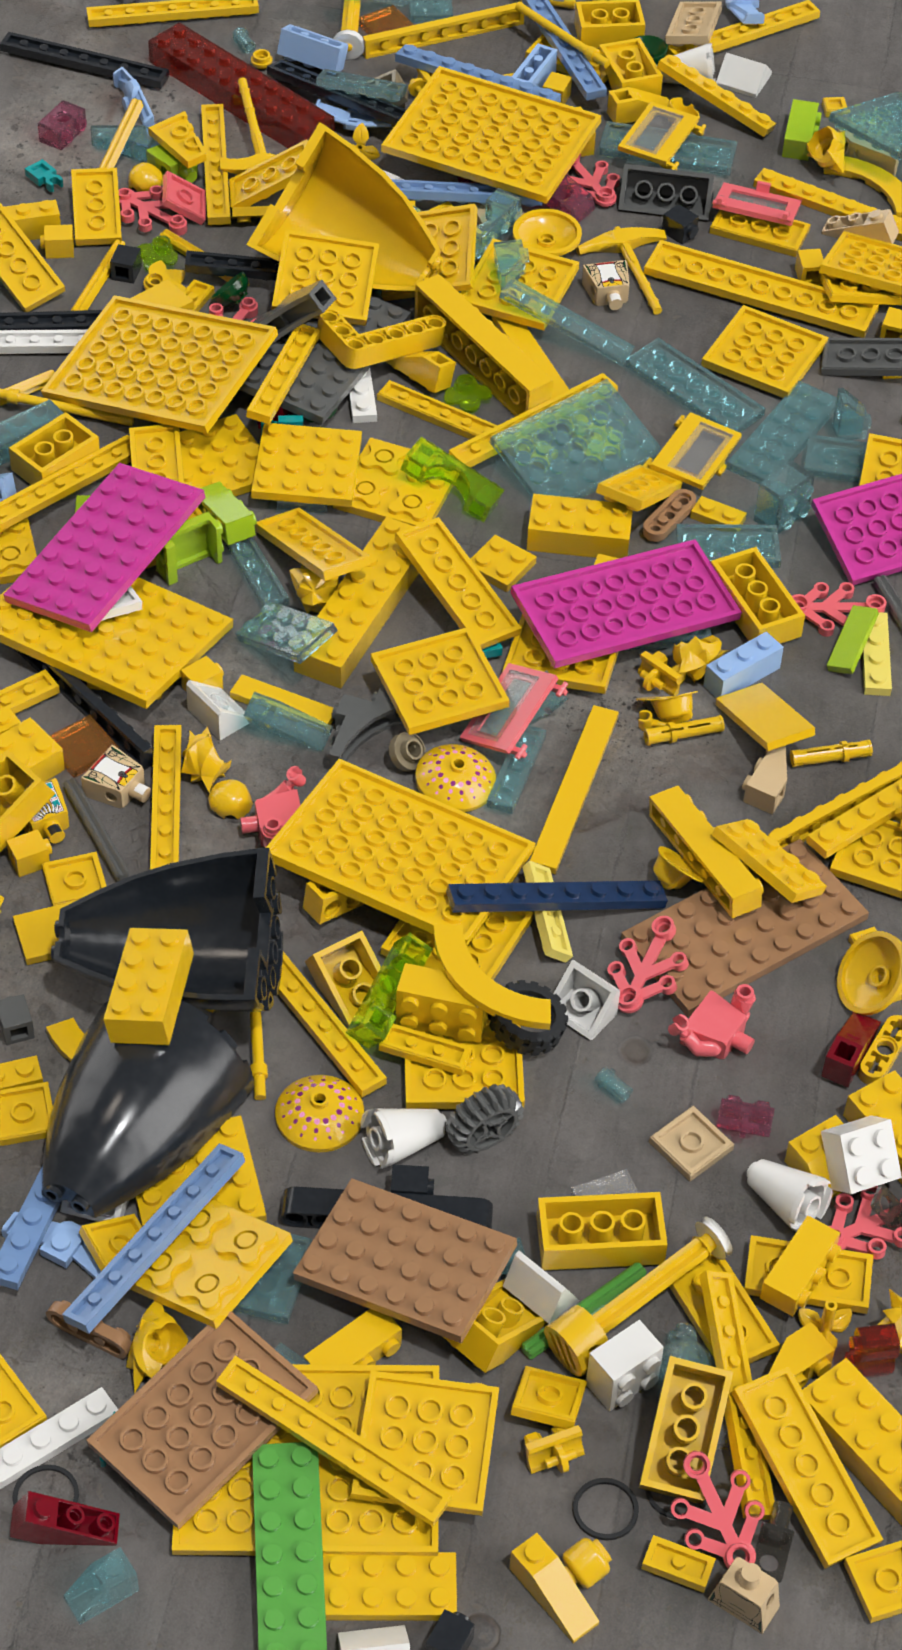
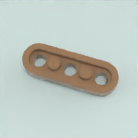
M687 489L674 491L645 520L643 524L644 537L653 542L664 540L691 513L696 504V495Z
M65 1300L61 1302L54 1301L46 1311L48 1320L59 1329L114 1357L124 1359L128 1355L132 1344L131 1336L122 1328L116 1327L114 1329L104 1324L101 1320L88 1334L65 1322L62 1314L71 1305L70 1302Z

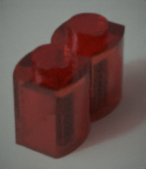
M895 1323L857 1327L854 1331V1336L849 1338L850 1350L845 1353V1358L864 1377L893 1374L895 1359L898 1358L900 1352V1340Z

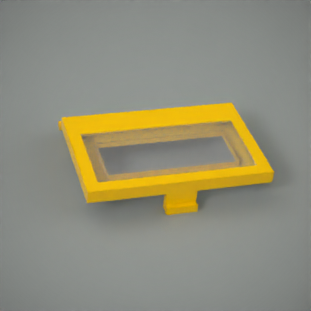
M651 101L618 145V151L657 163L664 169L677 170L679 162L671 163L670 160L691 132L698 136H703L706 125H697L699 122L698 116Z
M690 412L686 418L684 415L679 417L674 424L678 429L656 458L653 460L649 457L643 466L703 490L714 474L721 477L727 468L725 459L741 439L742 433Z

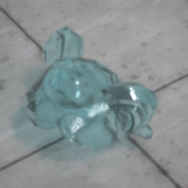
M677 1323L675 1330L671 1329L668 1332L670 1342L663 1349L659 1378L662 1382L670 1356L712 1366L710 1353L697 1342V1332L689 1323Z

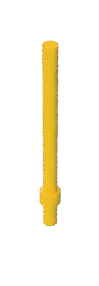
M518 2L515 9L585 54V58L591 62H597L604 68L610 66L611 61L602 56L600 51L593 46H587L523 3Z
M0 389V399L7 400V403L17 405L19 402L133 426V417L20 393V390Z
M250 1012L252 1064L250 1068L254 1079V1098L261 1101L266 1099L265 1079L268 1078L267 1064L264 1063L261 1012Z

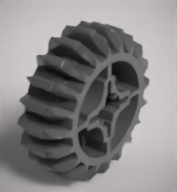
M493 1084L489 1088L483 1087L479 1092L474 1091L473 1095L465 1098V1101L461 1104L456 1105V1110L449 1115L450 1118L446 1122L447 1127L445 1130L454 1147L460 1152H464L466 1155L472 1152L478 1154L481 1150H487L497 1145L500 1141H505L508 1135L513 1134V1129L520 1125L519 1121L524 1116V1108L519 1097L510 1087H506L504 1084L498 1086Z

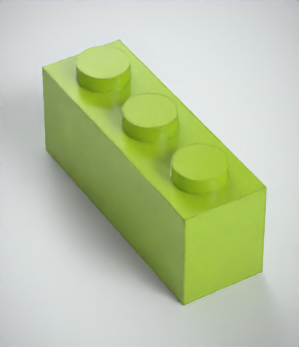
M793 99L782 157L808 161L809 156L807 154L809 152L806 149V145L811 140L814 132L819 130L822 112H818L819 103Z
M220 481L199 488L204 490L205 499L198 508L202 513L209 512L215 520L218 519L223 527L221 538L228 545L256 536L254 525L257 524L255 514L253 511H249L243 502L233 495L230 489H227Z

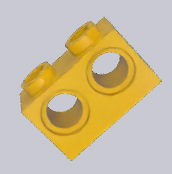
M314 881L306 883L303 909L319 925L364 905L362 902Z

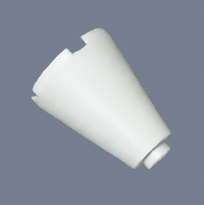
M712 43L673 55L678 57L688 67L697 69L702 76L716 82V79L713 78L715 63L713 48H711ZM660 70L663 75L662 82L682 85Z
M373 1108L366 1110L361 1119V1128L366 1127L367 1137L362 1138L366 1154L374 1166L381 1165V1169L387 1168L443 1138L447 1127V1119L437 1109Z
M765 1159L753 1162L747 1170L748 1185L795 1232H797L807 1215L821 1220L830 1205L833 1190L828 1187V1184H831L830 1181L824 1177Z

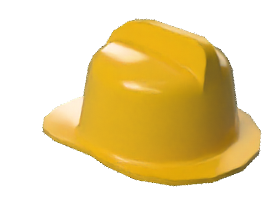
M698 691L677 696L636 698V700H650L657 717L662 722H674V724L692 719V694Z
M664 846L658 848L659 856L653 866V871L658 880L661 881L664 889H680L692 879L701 883L704 882L679 854Z

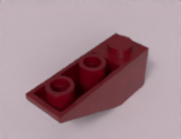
M853 1012L832 1043L826 1055L821 1076L849 1088L881 1025V1021Z
M28 1491L13 1506L10 1537L37 1544L116 1546L120 1513Z

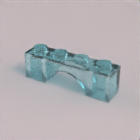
M498 188L486 199L485 218L487 221L477 225L475 261L483 256L493 238L498 239L502 234H505L509 227L522 215L521 197Z

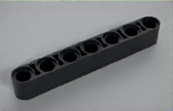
M298 1186L286 1188L283 1192L281 1222L290 1227L320 1229L345 1189ZM394 1193L492 1229L493 1204L487 1199Z

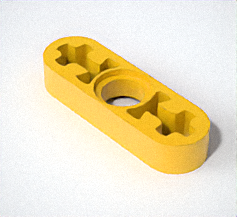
M893 1015L887 1018L864 1056L859 1069V1078L863 1083L869 1085L887 1075L902 1050V1016ZM896 1027H898L901 1030L897 1032L894 1039L893 1037H891L892 1030H895ZM879 1046H888L892 1049L893 1053L884 1055L877 1048ZM875 1062L879 1064L877 1071L873 1074L868 1072L872 1070Z

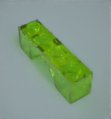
M420 437L406 454L400 469L421 483L430 479H440L451 483L460 491L463 497V510L483 523L498 506L505 491L495 482L490 481L476 470L465 465L423 437Z
M408 933L394 942L346 1034L368 1049L384 1041L396 1019L394 1015L396 991L405 963L424 967L433 948L412 933Z

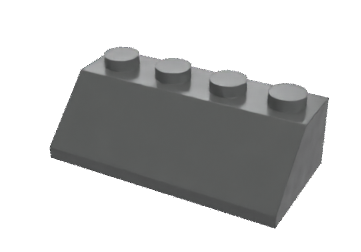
M624 164L618 210L663 215L679 204L698 215L699 220L708 221L714 174Z

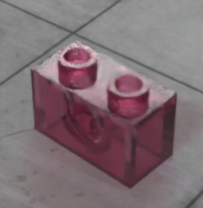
M62 100L37 123L39 142L63 150L87 127L85 108Z
M567 174L546 204L550 209L555 208L571 215L578 223L596 209L592 195Z

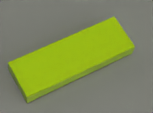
M852 606L827 663L828 671L846 674L854 673L879 615L877 608Z

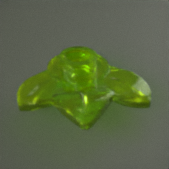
M157 236L153 238L152 243H144L137 246L141 248V259H144V268L149 271L150 265L162 260L166 265H174L178 260V254L173 250V244H171L170 239L166 236Z
M470 374L459 375L454 382V386L447 389L444 395L446 404H459V407L467 413L478 411L481 400L492 399L491 390L485 385L478 384L474 376Z

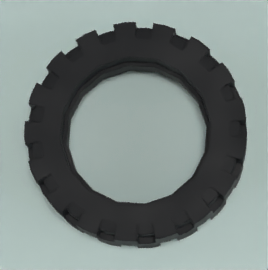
M518 980L517 983H507L505 988L529 997L551 999L550 1030L530 1032L513 1024L512 1020L488 1013V1020H491L489 1027L491 1031H495L496 1039L499 1042L503 1041L505 1047L510 1050L514 1048L518 1050L517 1053L524 1055L531 1053V1056L539 1055L540 1052H543V1054L548 1053L552 1047L555 1048L566 1030L568 1015H565L567 1011L566 1006L561 1004V998L557 994H552L550 992L551 989L547 986L541 987L538 985L539 983L534 981L526 983L525 980Z

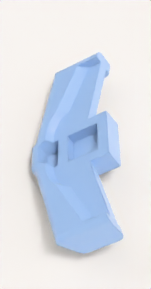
M725 0L727 9L743 24H764L765 15L756 9L759 8V0Z
M120 67L113 73V85L124 92L122 104L125 111L133 98L142 101L143 108L139 117L142 122L143 134L145 137L150 136L148 127L154 125L153 113L137 80L124 67Z
M321 99L317 100L312 111L313 118L317 119L319 116L343 124V129L354 131L360 123H363L366 128L392 127L389 123L377 121L374 117L360 114L352 108H348L346 111L321 103Z
M15 1211L3 1225L1 1232L4 1238H7L19 1212ZM52 1221L40 1244L42 1245L40 1255L66 1269L74 1260L95 1279L101 1271L79 1234L81 1226L72 1221H63L61 1223Z

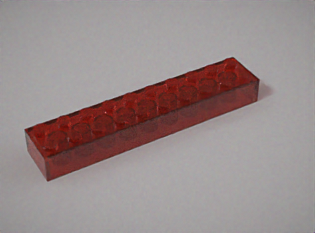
M180 22L148 40L149 62L151 64L169 69V75L215 104H223L225 110L248 123L238 85V79L246 78L260 132L286 148H290L306 139L309 140L319 122L334 131V116Z

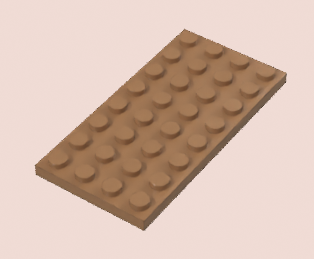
M801 839L783 847V849L787 853L795 855L799 859V863L806 869L815 872L820 877V880L827 885L822 895L791 903L748 866L749 872L755 879L758 878L763 885L762 907L731 918L709 889L705 888L621 933V940L631 938L635 941L638 948L637 954L642 963L655 937L651 927L652 922L659 916H669L673 919L676 933L670 941L665 942L655 964L670 958L675 952H683L688 959L689 965L684 971L678 972L672 969L654 978L659 982L662 976L671 975L674 977L677 990L669 996L687 1017L693 1014L710 990L724 998L733 993L739 985L750 984L868 919L869 912ZM678 960V961H676L675 963H676V964H679V963H681L683 960ZM667 983L664 987H669L672 983Z

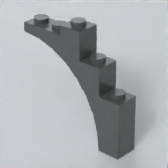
M320 280L289 294L275 309L258 316L253 323L276 327L278 336L273 341L274 343L298 326L324 313L337 298L324 281Z
M381 684L378 692L373 693L371 700L343 694L340 703L334 705L332 719H335V741L333 745L329 744L326 751V760H329V770L338 759L347 762L352 754L373 736L391 727L403 724L383 684Z

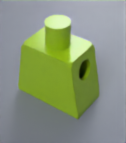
M160 144L146 150L147 163L156 166L163 175L166 171H169L190 183L197 179L198 165L189 169L186 168Z

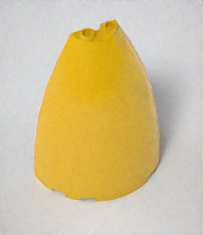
M320 122L296 160L297 169L275 206L270 204L246 244L252 249L280 262L285 229L378 243L379 250L372 289L389 291H415V284L428 279L432 270L437 271L443 260L439 257L441 250L425 222L397 185L383 170L351 143Z

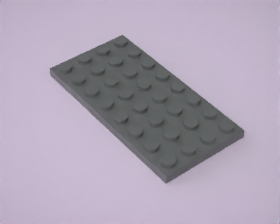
M371 296L366 326L350 325L361 334L409 321L411 312ZM312 318L303 324L317 328L318 319ZM293 330L270 345L239 390L253 396L256 395ZM318 339L280 407L297 415H303L304 418L323 425L372 365L350 369L344 366L323 342Z

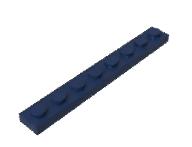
M660 880L448 884L446 890L453 913L665 908L668 902Z

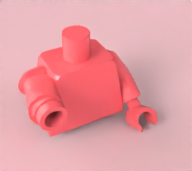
M292 766L288 769L286 774L288 781L284 780L272 792L255 801V816L240 818L242 834L258 832L260 844L265 848L300 806L298 791L294 789V786H304L306 778L302 775V770L298 766Z
M747 984L739 985L734 991L731 1003L710 990L689 1019L683 1014L675 1016L673 1018L674 1023L668 1027V1032L673 1036L680 1035V1044L686 1046L697 1057L725 1059L733 1047L748 1054L755 1042V1039L744 1034L746 1022L750 1016L749 1011L756 1000L753 988Z

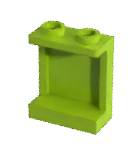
M209 512L186 520L156 555V569L169 586L178 582L177 570L207 557H212L217 564L223 562L222 552H224V546L221 539L223 527L218 519L215 520Z

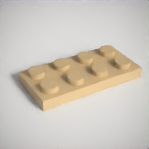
M722 1L680 2L667 31L666 44H672L673 46H683L685 44L702 46L709 44L722 11Z

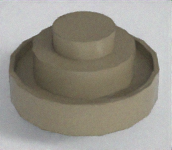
M407 731L395 735L389 745V755L393 764L401 771L410 772L416 770L419 760L426 753L423 741L417 734L409 735Z

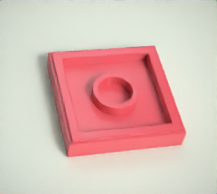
M166 171L163 175L162 205L202 225L206 220V191Z

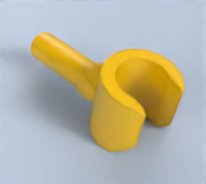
M649 710L639 712L638 726L642 731L646 728L665 726L667 723L653 719L652 713Z

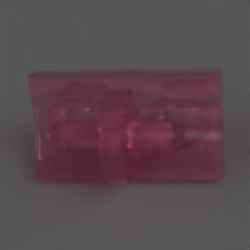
M728 1095L726 1099L722 1098L717 1127L740 1131L739 1138H745L746 1133L770 1136L775 1108L770 1107L769 1102L758 1100L751 1104L742 1102L743 1100L739 1096Z

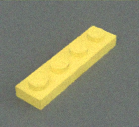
M879 612L862 652L864 695H891L892 683L887 613Z
M528 861L522 867L526 883L553 882L551 870L548 867L532 861ZM561 910L534 911L544 954L566 963L573 957Z

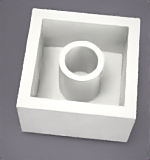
M867 1116L821 1131L832 1190L853 1194L902 1178L891 1119Z
M640 1320L636 1321L590 1352L586 1377L587 1387L609 1412L617 1406L624 1407L633 1399L636 1393L642 1389L648 1390L658 1382L664 1349L663 1345Z

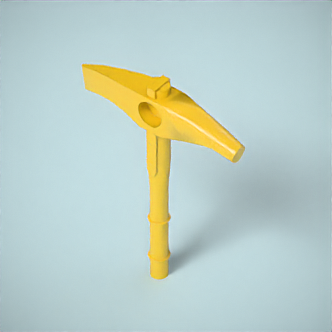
M246 78L238 79V85L245 108L244 112L250 127L255 155L240 159L220 158V169L237 175L275 156L274 154L266 153Z
M617 226L613 230L605 232L576 247L578 255L589 252L622 253L653 313L658 315L662 312L659 300L650 287V282L647 281L633 249L647 243L667 240L665 230L643 227L620 228Z

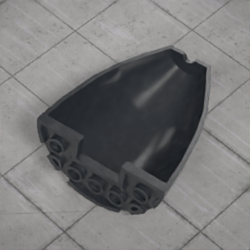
M270 848L225 852L166 864L127 877L61 908L59 920H56L54 925L55 935L59 938V941H56L55 945L51 948L52 962L58 963L92 981L113 988L130 928L188 930L194 955L182 1001L196 1008L217 1011L261 1012L270 1010L274 1005L273 996L278 995L283 962V931H281L280 920L277 916L282 914L280 892H276L274 877L277 876Z
M182 1000L169 1045L110 1043L103 1020L109 1001L105 1002L84 1034L59 1085L50 1115L43 1156L42 1195L48 1200L59 1203L62 1200H67L70 1202L72 1209L77 1213L87 1214L94 1218L99 1217L160 1182L193 1157L220 1127L230 1119L254 1088L252 1071L248 1061L242 1060L235 1050L238 1046L225 1030L218 1031L208 1023V1015Z

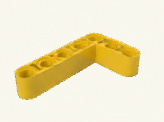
M327 309L319 315L317 328L321 329L319 339L337 359L350 369H358L441 346L446 320L438 315H429L359 334L339 312Z

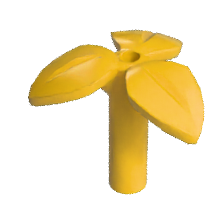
M360 123L353 133V139L357 144L352 145L368 159L375 160L380 157V153L373 145L365 146L369 139V134L366 126Z
M827 1300L822 1317L820 1318L817 1312L800 1308L798 1310V1317L802 1326L804 1327L812 1322L833 1348L836 1349L838 1339L831 1331L843 1332L849 1326L852 1318V1309L837 1310L838 1305L836 1301Z

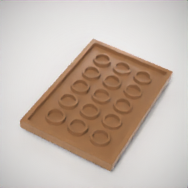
M351 1178L295 1268L293 1276L296 1281L462 1344L516 1249L517 1238Z
M232 1311L229 1312L217 1329L207 1325L86 1440L92 1450L178 1530L252 1458V1455L263 1444H266L282 1429L216 1385V1380L234 1356L242 1359L306 1402H309L318 1393V1387Z

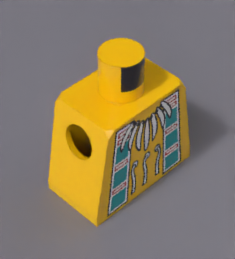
M54 778L44 782L55 792L54 796L26 824L23 830L29 833L38 829L42 838L48 837L51 843L56 844L65 838L63 830L69 827V818L57 779Z

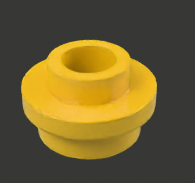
M265 49L254 51L251 57V64L258 69H266L268 65L273 63L270 52Z

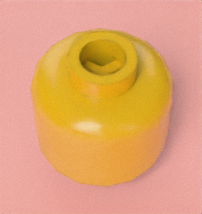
M584 1537L567 1549L562 1556L565 1568L575 1584L579 1583L586 1589L591 1588L610 1571L609 1562L612 1559L598 1539L592 1541Z

